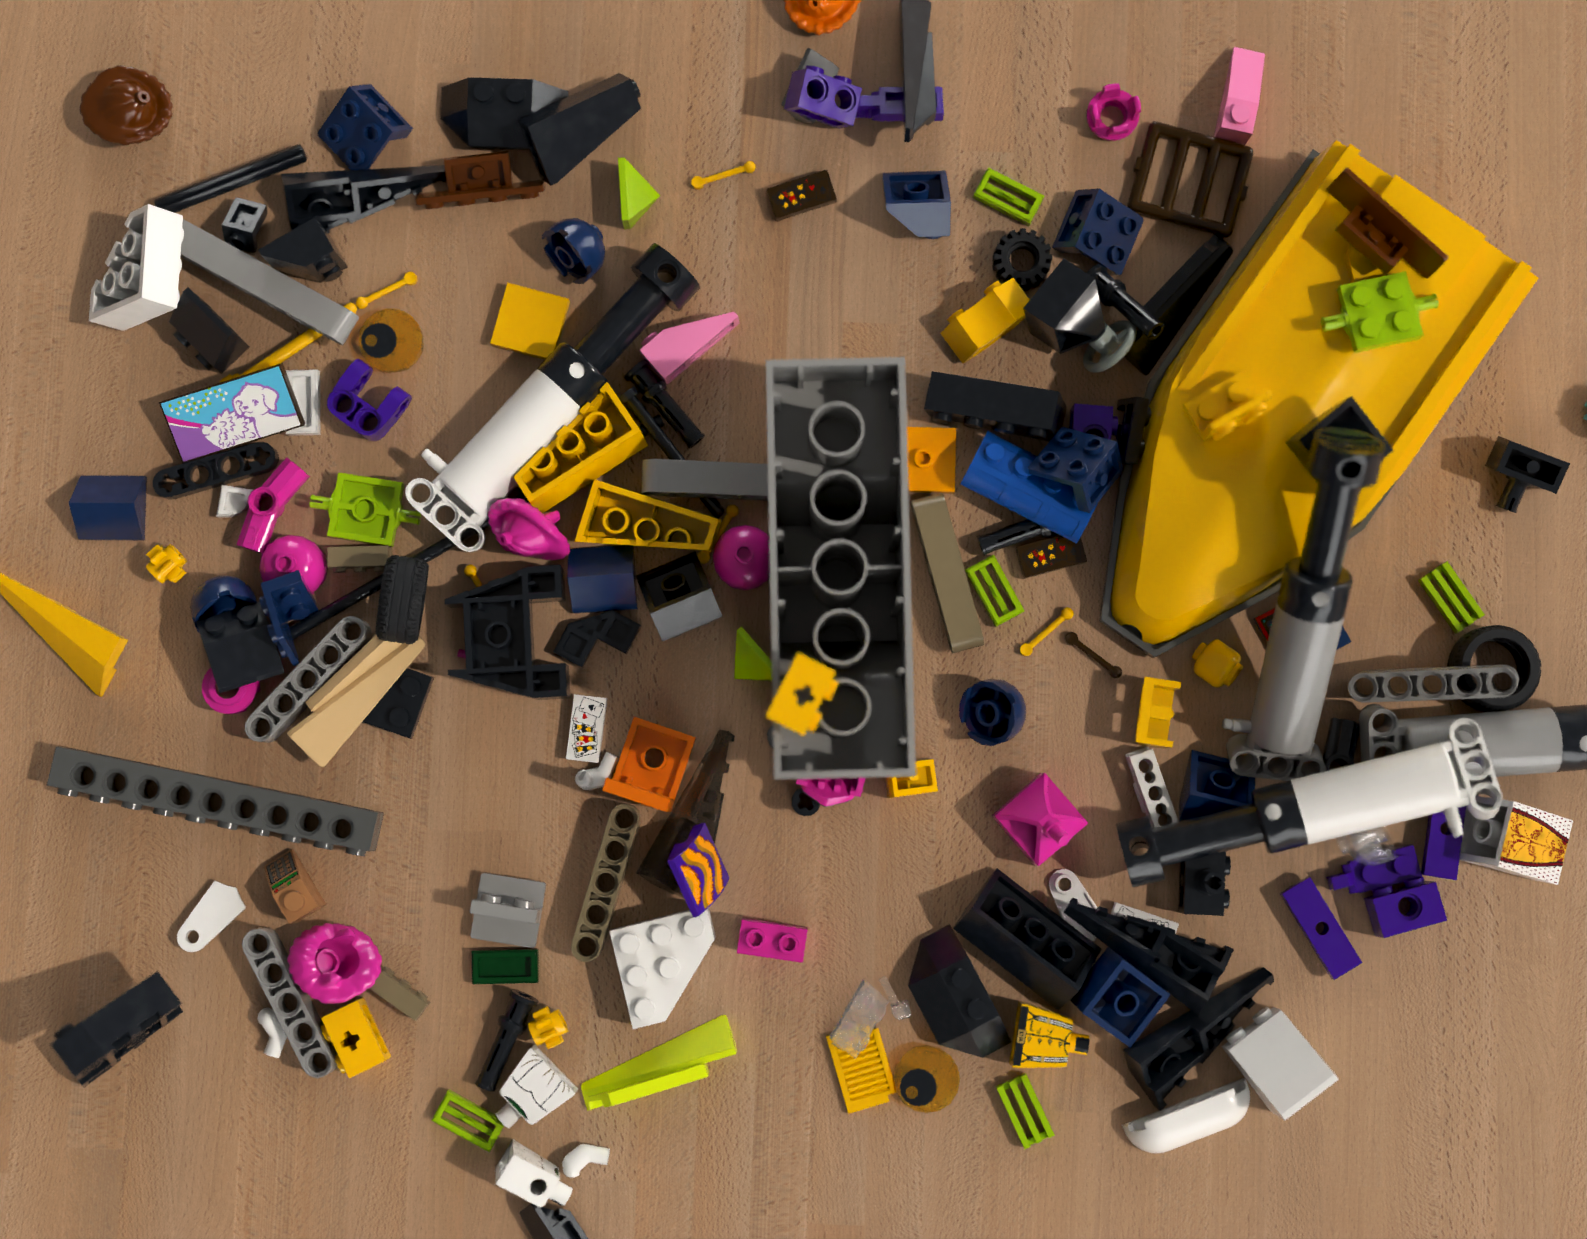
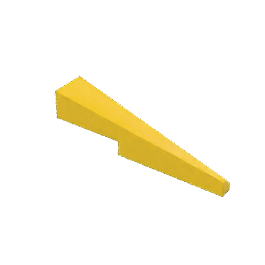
M0 572V594L96 695L102 697L117 671L114 666L128 639Z

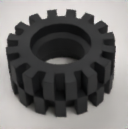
M1020 228L1019 232L1012 230L1008 236L1004 235L999 244H997L992 259L993 271L997 273L996 278L998 280L1002 279L1004 283L1014 278L1024 291L1030 290L1032 286L1034 288L1037 287L1045 279L1051 267V247L1049 243L1047 245L1044 243L1046 238L1042 235L1040 237L1036 236L1037 231L1034 230L1028 233L1026 228ZM1017 249L1030 251L1034 257L1033 267L1027 271L1016 270L1010 263L1011 253Z

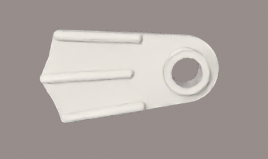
M1067 869L1055 871L1049 879V889L1061 918L1088 939L1095 941L1096 937L1067 916L1064 910L1072 898L1078 899L1077 904L1093 909L1098 907L1072 871ZM1062 878H1067L1070 881V887L1065 891H1062L1058 886Z
M218 881L213 882L178 931L177 942L183 950L197 952L203 949L246 909L236 887L227 886ZM191 931H196L199 935L196 943H191L188 939Z

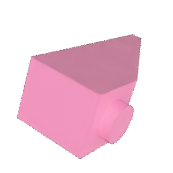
M1237 47L1233 48L1214 137L1245 145L1253 134L1260 100L1264 53Z
M730 312L666 328L659 334L653 332L641 343L643 346L640 349L641 356L648 361L649 366L668 385L739 324V316L735 312Z

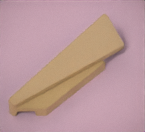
M375 635L305 702L313 713L287 732L288 736L316 764L322 768L325 767L426 645L420 636L418 641L413 644L389 642L388 640L383 641Z

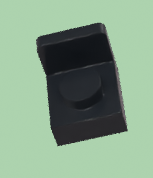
M236 197L221 224L224 241L241 251L255 253L258 248L256 236L268 214L267 206Z

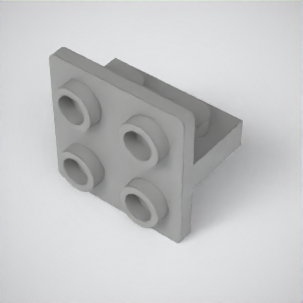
M482 873L477 899L471 901L470 913L474 914L471 938L534 948L537 944L546 883Z

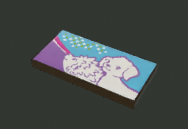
M283 363L159 402L182 464L305 425Z

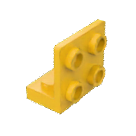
M1243 370L1183 405V408L1203 441L1210 437L1217 441L1231 433L1232 429L1238 426L1236 422L1242 419L1244 424L1263 414L1262 412L1268 408L1266 403L1273 395L1270 390L1258 395Z

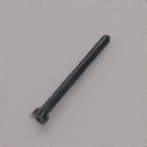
M635 386L619 397L622 404L628 406L668 459L686 460L636 397L639 391ZM700 498L714 517L719 518L725 513L724 508L716 498Z

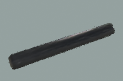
M297 144L154 200V204L156 207L175 213L305 163L307 155L304 148Z

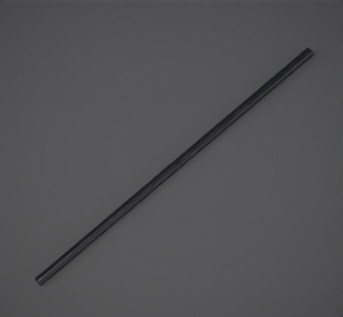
M659 414L653 417L661 428L665 426ZM642 424L638 426L644 437L649 435ZM521 493L518 496L514 497L524 499L526 502L530 504L524 493ZM488 519L480 526L482 530L490 527ZM469 528L463 531L461 541L464 542L478 534L477 530ZM445 537L412 557L423 559L428 563L456 545L448 537ZM383 573L290 626L293 640L381 589Z

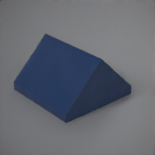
M80 476L69 500V507L78 540L145 541L147 477Z
M618 545L570 549L567 578L573 614L638 609L634 546Z

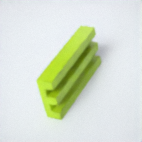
M989 167L973 195L974 199L1027 226H1030L1045 197ZM991 179L1035 202L1031 205L988 183V180ZM983 190L1029 212L1028 215L984 193Z
M994 554L965 569L966 575L995 627L1025 612ZM991 565L1014 610L1009 611L985 566ZM979 570L1003 616L999 617L975 574L976 571Z
M1448 561L1442 563L1418 580L1455 634L1461 632L1465 627L1485 615ZM1441 572H1443V574L1448 579L1450 584L1453 586V588L1460 596L1464 604L1467 606V608L1471 612V615H1469V613L1464 608L1462 603L1459 601V599L1452 591L1448 583L1445 581V579L1441 575ZM1432 578L1437 582L1463 621L1459 623L1430 582Z
M1026 1073L996 1086L1024 1149L1031 1147L1030 1145L1042 1142L1047 1137L1055 1136ZM1023 1083L1044 1131L1038 1132L1019 1091L1018 1084ZM1009 1088H1011L1033 1135L1029 1138L1026 1137L1005 1092Z
M450 1089L447 1091L431 1120L488 1152L492 1150L504 1127L495 1114ZM450 1100L496 1125L495 1129L449 1105ZM444 1111L489 1135V1140L487 1141L443 1117Z

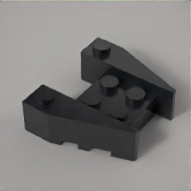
M561 565L525 567L513 574L497 578L485 585L445 599V605L450 608L463 607L466 669L448 670V675L536 700L571 698L569 665L566 663L535 665L532 603L566 601L564 568Z
M157 971L76 1026L69 1023L53 1035L56 1040L50 1045L73 1076L85 1088L120 1062L122 1056L133 1048H138L148 1037L183 1013V1010L180 1008L182 1003Z

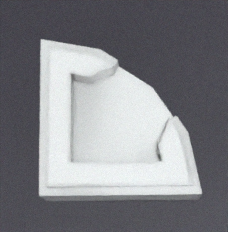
M222 485L216 517L231 518L244 512L249 506L248 498L253 489Z

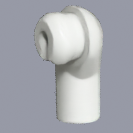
M606 752L599 767L583 769L577 772L575 776L576 784L583 790L604 787L606 778H612L619 757Z
M264 1008L258 1014L259 1024L264 1027L269 1035L264 1054L279 1058L287 1036L274 1010Z
M588 1144L578 1145L565 1155L562 1161L563 1173L567 1177L574 1178L580 1174L579 1171L589 1162L607 1165L610 1148Z

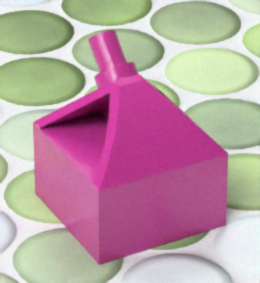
M1040 773L991 815L1031 863L1038 867L1059 848L1068 844L1070 839L1088 824L1046 773Z

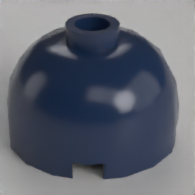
M578 218L562 219L542 234V239L546 238L548 242L544 246V250L549 260L564 277L568 275V272L576 279L573 283L584 284L602 267L605 260V246L603 235L595 225H590L588 222Z
M217 576L208 579L198 586L191 600V616L197 632H199L196 621L257 603V600L250 586L237 577Z
M987 679L975 683L963 693L959 703V717L961 723H966L970 731L967 734L971 739L981 745L994 746L1011 740L1021 731L1026 719V704L1022 694L1012 684L1005 680Z

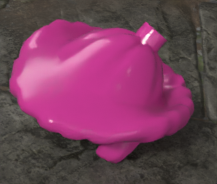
M520 498L500 499L490 506L488 523L496 540L505 551L523 557L550 561L563 559L570 553V544L567 542V538L555 526V523L560 520L559 511H550L543 514L538 508L533 507Z
M325 923L322 926L315 925L309 930H304L300 937L294 939L293 945L289 949L287 962L289 964L288 970L292 975L294 983L298 984L304 993H307L313 999L319 1000L321 1003L337 1004L351 1000L374 985L381 973L382 957L377 946L373 944L372 939L362 931L357 930L356 927L339 923Z

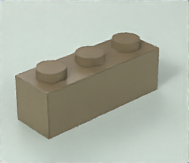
M390 546L327 547V567L333 569L335 573H344L346 569H354V572H366V569L374 568L375 572H384L386 560L392 556V548Z
M381 967L379 977L369 989L414 1021L418 1020L431 1003L427 1000L428 996L420 990L414 991L410 988L411 984L405 979L401 978L399 980L393 976L395 973L388 967Z

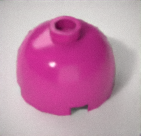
M748 525L732 527L723 533L715 544L712 556L715 571L721 580L730 587L740 590L755 589L768 581L770 578L769 535L758 527Z
M296 535L277 538L267 545L261 555L259 565L263 582L299 570L312 595L324 583L328 568L325 554L317 544L304 536Z

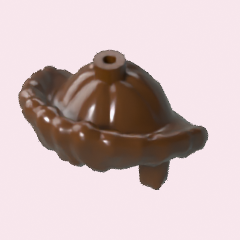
M117 65L98 74L95 80L89 84L81 96L79 111L84 125L104 141L127 146L129 144H140L143 141L151 140L154 136H159L163 129L167 128L169 119L172 118L173 104L170 93L166 90L164 84L158 81L157 77L134 67Z

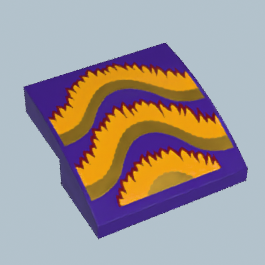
M705 822L694 825L687 841L675 844L668 858V864L693 918L700 916L714 903L729 881V875Z

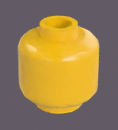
M1218 639L1211 641L1208 645L1202 642L1192 655V658L1196 660L1193 668L1194 673L1216 688H1220L1223 685L1229 687L1243 668V665L1240 664L1241 655Z

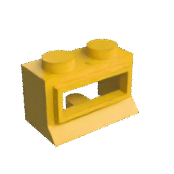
M1144 677L1135 733L1138 745L1163 749L1173 748V741L1168 740L1170 719L1174 715L1172 710L1174 691L1181 689V682Z

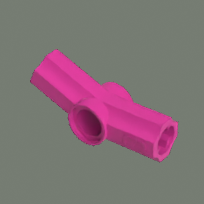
M286 457L267 481L249 495V509L237 542L238 546L263 553L267 545H269L277 519L284 512L285 505L310 477L289 458ZM271 496L273 499L272 507L267 511H261L260 503L262 499Z

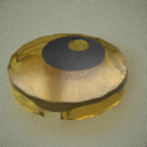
M387 308L375 312L365 320L359 333L358 344L362 356L373 368L384 373L408 370L418 361L423 352L424 342L420 325L410 314L400 309Z
M931 1045L917 1046L907 1051L896 1064L893 1077L896 1092L902 1102L914 1111L924 1113L940 1111L949 1105L958 1093L960 1083L958 1067L952 1057L941 1048Z

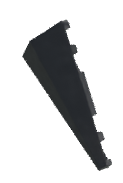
M444 165L281 174L290 231L316 218L328 234L332 228L348 221L350 224L396 204V200L411 193L413 195L422 192V188L438 181H447Z
M1072 898L1064 910L1067 916L1193 1012L1198 1014L1209 1001L1218 978L1225 971L1234 949L1228 946L1222 948L1205 944V939L1200 937L1192 940L1176 935L1174 929L1129 915L1122 918L1109 914L1107 908L1099 906L1097 909L1077 904L1078 899Z
M1263 967L1213 996L1198 1014L1190 1010L1138 1040L1131 1048L1128 1046L1123 1049L1129 1071L1159 1111L1167 1105L1164 1099L1175 1086L1182 1088L1187 1082L1184 1078L1185 1074L1197 1063L1203 1064L1235 1027L1232 1020L1244 1007L1249 1010L1255 1004L1252 997L1266 984L1271 985L1274 982L1273 974Z

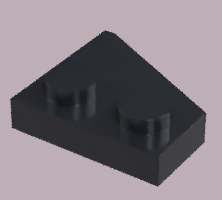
M1136 396L1117 401V410L1124 411L1122 425L1118 424L1116 434L1122 464H1137L1138 459H1141L1145 449V441L1142 440L1143 431L1151 417V408L1148 407L1149 399Z
M407 668L363 722L412 739L434 677Z

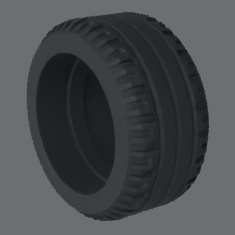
M392 555L386 560L376 619V635L380 640L403 644H413L418 641L429 565L425 560Z
M1503 625L1485 626L1463 635L1453 646L1447 667L1471 666V659L1475 650L1482 643L1493 641L1504 646L1512 654L1516 663L1519 684L1514 693L1507 697L1461 699L1462 702L1473 709L1483 712L1507 711L1519 707L1534 694L1541 678V660L1538 657L1537 649L1534 648V644L1527 636L1514 628ZM1471 674L1459 676L1458 683L1462 689L1471 691L1477 687Z

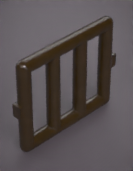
M1153 121L1149 124L1141 157H1137L1133 172H1136L1127 207L1135 213L1219 236L1229 237L1234 229L1240 202L1244 201L1247 195L1248 187L1245 184L1254 151L1246 145ZM1159 136H1163L1178 142L1159 206L1144 202L1142 198ZM1192 144L1207 148L1208 153L1192 212L1188 214L1174 210L1173 205L1189 146ZM1225 153L1239 157L1221 223L1203 217L1220 154Z

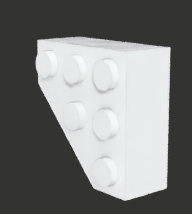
M150 204L129 214L125 222V226L129 228L128 232L125 234L122 243L115 242L105 262L109 266L108 271L105 273L102 281L96 279L91 289L90 322L125 331L177 308L180 299V291L178 290L179 273L182 268L180 253L181 243L184 238L182 215Z
M709 908L700 916L694 918L690 910L614 928L609 931L633 1029L667 1020L716 938Z

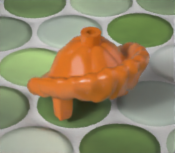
M784 0V8L789 14V19L795 22L799 29L805 30L807 33L821 35L823 33L829 34L833 30L842 28L843 24L848 22L856 12L858 3L861 0Z

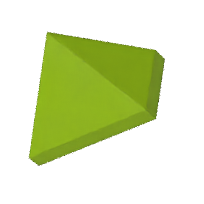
M625 157L618 158L621 217L624 229H631L660 195Z
M741 626L736 633L734 679L772 682V661Z

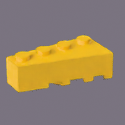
M608 382L599 389L600 393L591 403L587 402L579 410L580 414L567 427L564 425L556 433L557 437L546 448L542 447L513 477L530 504L538 508L541 513L551 509L593 482L594 479L596 480L648 446L641 430Z
M594 479L574 542L712 551L722 520Z

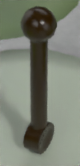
M1070 632L1065 636V642L1068 645L1078 647L1110 671L1111 677H1121L1122 669L1119 666L1111 665L1080 642L1076 633Z

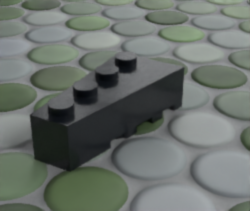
M934 371L931 373L924 406L925 411L932 417V420L938 423L950 424L951 421H955L973 429H982L983 427L1004 434H1015L1048 442L1063 427L1067 408L1059 391Z

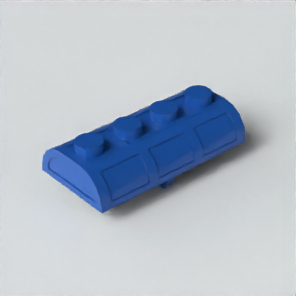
M987 431L960 485L1077 544L1096 506L1090 513L1078 510L1072 486L1030 474L1028 467L1037 456Z

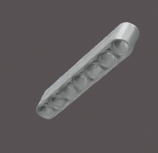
M183 219L182 229L184 230V238L181 243V258L332 341L344 345L359 316Z

